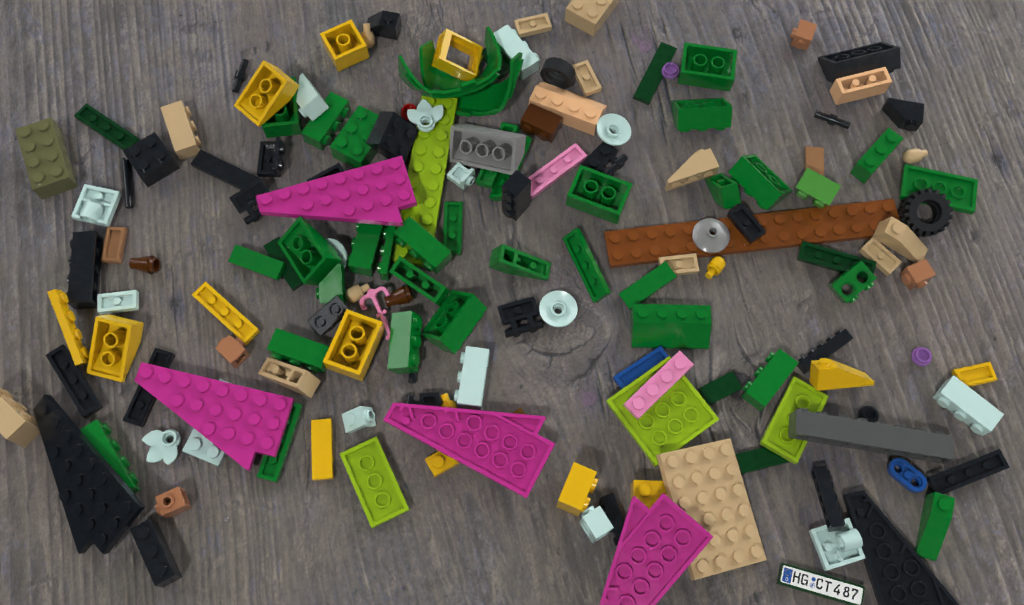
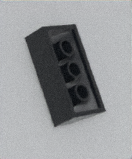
M878 42L818 57V62L826 80L834 83L838 78L886 67L888 73H892L895 69L901 68L900 47L885 42Z

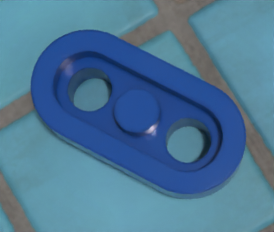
M895 458L888 463V474L909 492L918 493L926 488V477L906 460ZM895 466L899 468V473L895 471ZM911 480L916 482V486L912 485Z

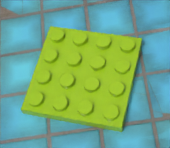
M670 356L606 400V404L654 467L659 465L656 455L681 449L719 420L685 375L638 420L623 406L671 359Z

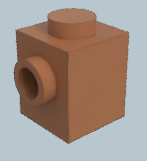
M800 19L797 28L793 27L790 38H792V42L790 45L807 51L817 24Z
M924 259L906 267L899 275L903 284L911 290L915 287L917 289L925 287L936 274L928 261Z
M230 334L222 338L215 348L236 369L250 356L244 348L245 343L238 337L234 339Z
M179 486L155 497L157 502L155 509L158 515L167 519L191 509L186 491Z

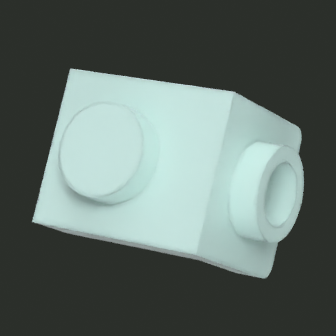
M458 162L448 172L447 179L464 190L467 186H471L476 179L475 170L473 168L469 170Z
M358 406L342 414L346 433H353L364 427L376 426L375 413L372 407Z

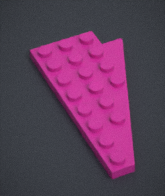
M402 156L256 196L259 212L265 216L290 218L301 216L304 219L403 226L399 211L417 206Z
M141 362L134 380L250 472L257 453L276 458L295 401L290 397Z
M393 402L383 419L387 424L527 499L555 446V443L538 435L546 419L544 416Z
M663 493L650 509L634 495L631 499L599 605H656L714 536L666 494Z

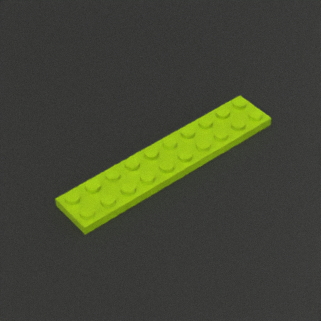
M422 96L421 101L425 99L432 108L442 105L444 113L442 119L435 123L433 130L430 132L419 130L413 143L408 176L417 206L401 210L400 215L402 222L410 216L435 237L449 157L450 130L455 122L458 98L439 99ZM395 242L393 263L401 256L414 266L424 267L423 262L419 258L417 260L414 259L405 246L401 248Z

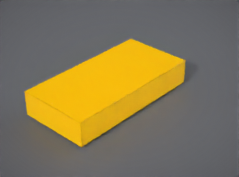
M991 362L951 371L952 375L968 387L998 380Z

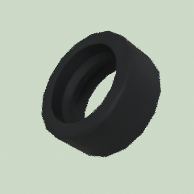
M556 57L546 59L540 71V76L544 82L562 89L570 87L576 74L575 69L570 63Z

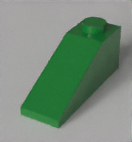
M504 244L492 250L489 268L497 271L544 281L548 280L551 263Z
M938 492L925 495L915 552L919 557L932 561L937 560L952 519L955 498Z

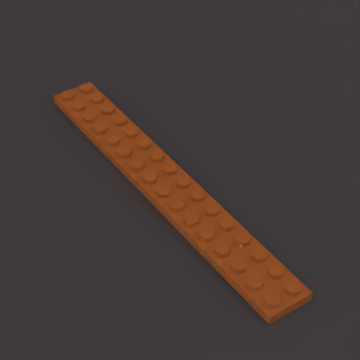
M894 199L833 205L827 208L823 207L822 209L815 207L753 214L754 218L766 231V234L752 244L747 242L728 217L718 218L717 220L723 222L730 233L727 247L718 253H706L694 244L692 231L699 221L604 231V240L609 268L658 263L659 257L696 253L697 258L800 247L802 241L817 245L869 239L873 237L880 221L891 216L899 220V215ZM709 231L711 235H715L713 231Z

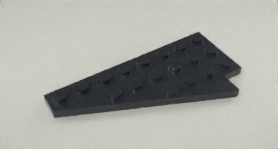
M44 395L33 409L77 552L79 554L85 553L94 543L102 554H107L143 511L145 505L51 395Z
M865 490L842 495L852 526L859 531L862 537L863 546L861 548L865 555L863 561L878 605H959Z

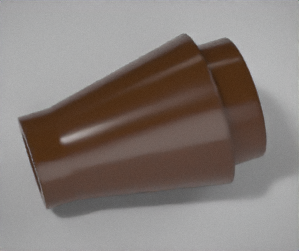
M153 255L131 258L129 267L153 274L159 271L160 260Z
M409 285L401 286L390 293L391 295L388 297L384 296L387 307L407 304L414 300Z

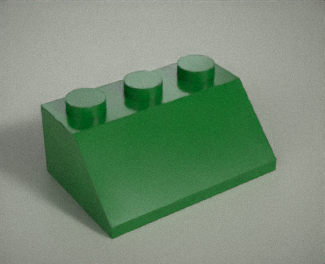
M724 98L671 100L674 126L680 132H690L692 129L707 131L710 128L725 130V128L731 127L732 105Z
M756 154L742 156L728 171L731 179L740 184L748 196H753L757 200V205L764 210L774 208L793 192Z
M451 290L422 330L420 336L441 350L455 354L462 347V343L467 336L472 333L477 322L483 317L487 307L474 294Z

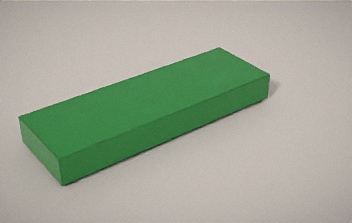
M444 202L443 245L451 251L452 255H461L463 202Z
M236 244L228 260L232 264L277 281L280 280L286 263Z
M665 261L620 292L619 296L629 310H631L633 304H640L675 280L677 276Z

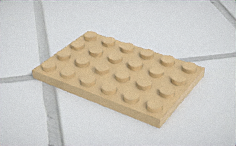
M730 438L656 455L667 496L714 536L688 566L691 581L767 560Z

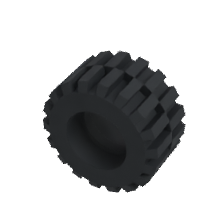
M922 189L905 197L903 199L904 203H901L899 206L902 209L898 211V215H901L900 222L907 225L917 237L936 235L944 231V227H948L950 224L948 220H951L953 215H950L953 207H949L951 201L950 199H945L947 196L944 193L939 195V190ZM920 203H926L933 211V218L929 224L923 223L918 218L917 208Z

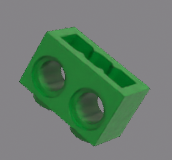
M857 261L830 283L828 287L842 303L849 302L851 304L859 298L858 294L863 289L867 291L874 285L873 281L877 277L863 261ZM859 272H862L865 276L862 283L857 280ZM845 284L850 288V292L847 295L842 292V287Z

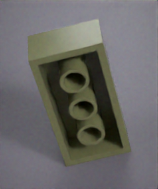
M52 117L15 129L32 190L42 200L78 187L61 129Z

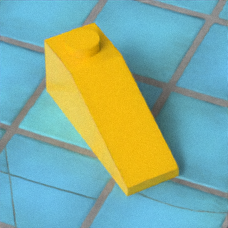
M828 358L811 361L809 382L817 391L874 385V381L865 372Z

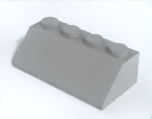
M462 122L452 125L448 162H459L462 165L512 175L518 169L523 158L526 135Z

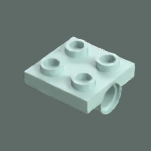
M84 184L71 217L77 221L109 227L122 194L120 191Z
M849 518L844 519L845 526L841 531L828 532L826 525L809 530L824 571L865 559L861 548L863 546L862 537L859 531L853 528Z

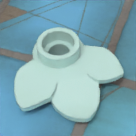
M422 99L416 110H407L410 122L417 124L418 129L422 132L433 130L435 123L442 119L444 113L442 105L432 108L425 99Z
M168 429L164 432L154 430L146 434L142 441L151 446L146 461L155 463L163 459L167 465L171 464L178 455L177 446L181 441L179 432L174 429ZM174 437L173 442L168 443V439Z

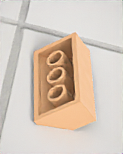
M543 81L535 86L529 99V104L532 103L561 116L562 124L593 136L596 132L597 123L607 108L605 104Z

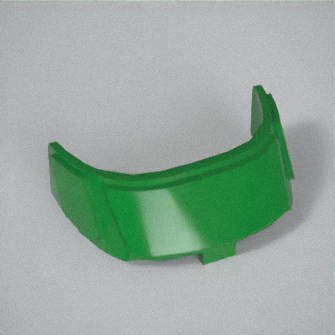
M486 27L484 41L488 58L486 68L481 76L476 79L463 82L459 86L450 89L431 91L424 87L414 77L402 55L398 56L399 77L409 88L421 92L422 96L445 99L467 95L481 90L499 76L498 72L501 69L502 63L500 46L491 28Z
M429 40L420 46L419 62L424 87L431 91H441L466 82L431 66L435 53L433 41ZM519 52L511 59L509 78L503 82L489 84L473 93L454 97L458 98L456 115L466 117L487 116L502 111L508 99H511L524 61L522 59L523 53Z

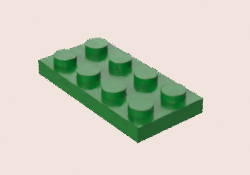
M905 164L902 167L899 199L903 200L909 194L922 189L939 190V195L944 193L947 196L945 199H950L949 207H953V211L972 215L976 209L978 179Z

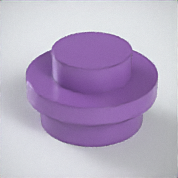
M673 62L666 63L662 68L663 77L675 79L679 75L677 64Z
M917 347L912 351L911 359L918 366H926L931 362L932 354L927 348Z

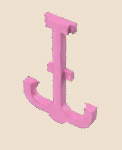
M386 287L369 289L367 294L359 301L362 311L366 310L368 307L365 305V301L369 298L372 299L378 312L376 316L381 318L388 334L385 338L389 340L391 328L384 315L387 313V310H382L377 294L380 291H384L386 297L391 294Z

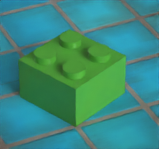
M807 168L793 191L796 192L795 196L802 200L809 199L813 201L812 205L822 209L823 207L827 208L830 206L841 185Z

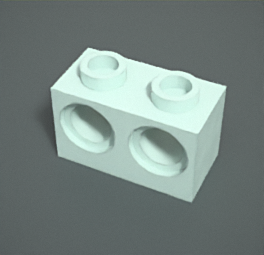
M591 506L582 512V518L579 523L592 544L609 534L614 528L600 506L597 508Z

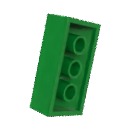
M632 305L630 311L631 348H658L661 346L663 349H709L712 325L711 305Z

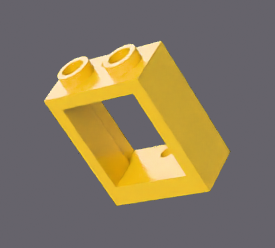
M446 28L438 37L431 66L463 81L476 79L480 72L478 67L483 58V47ZM449 46L470 56L467 69L446 59Z

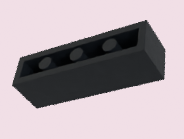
M97 231L73 232V237L70 240L71 256L68 259L70 272L67 275L68 292H66L69 300L67 304L75 310L97 308V294H99L101 272L100 260L103 238Z

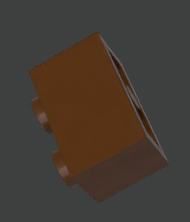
M532 103L529 104L520 120V129L525 133L533 134L542 141L551 143L562 127L561 116Z

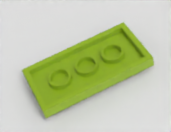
M793 376L759 444L794 465L798 463L808 441L788 438L789 414L798 408H805L809 412L814 413L822 411L829 396Z
M377 436L339 453L372 529L410 511Z

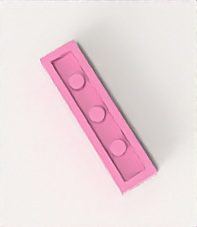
M575 143L528 177L531 180L530 199L532 200L587 158V154Z
M678 351L623 406L638 420L694 364L681 351Z

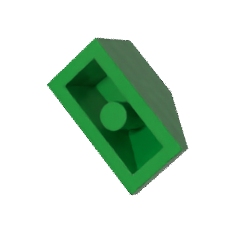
M722 173L705 178V182L717 205L724 209H731L734 205L741 203L738 183Z
M337 264L319 283V288H316V298L319 299V303H328L335 296H338L342 302L346 301L344 264Z

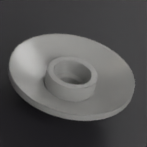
M706 218L694 226L692 239L700 250L706 253H718L727 247L730 233L723 222L713 218ZM709 231H713L715 235H711Z

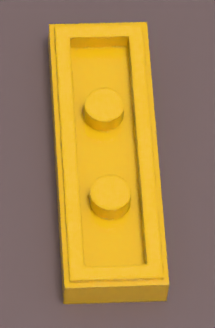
M331 418L311 420L313 481L334 479Z

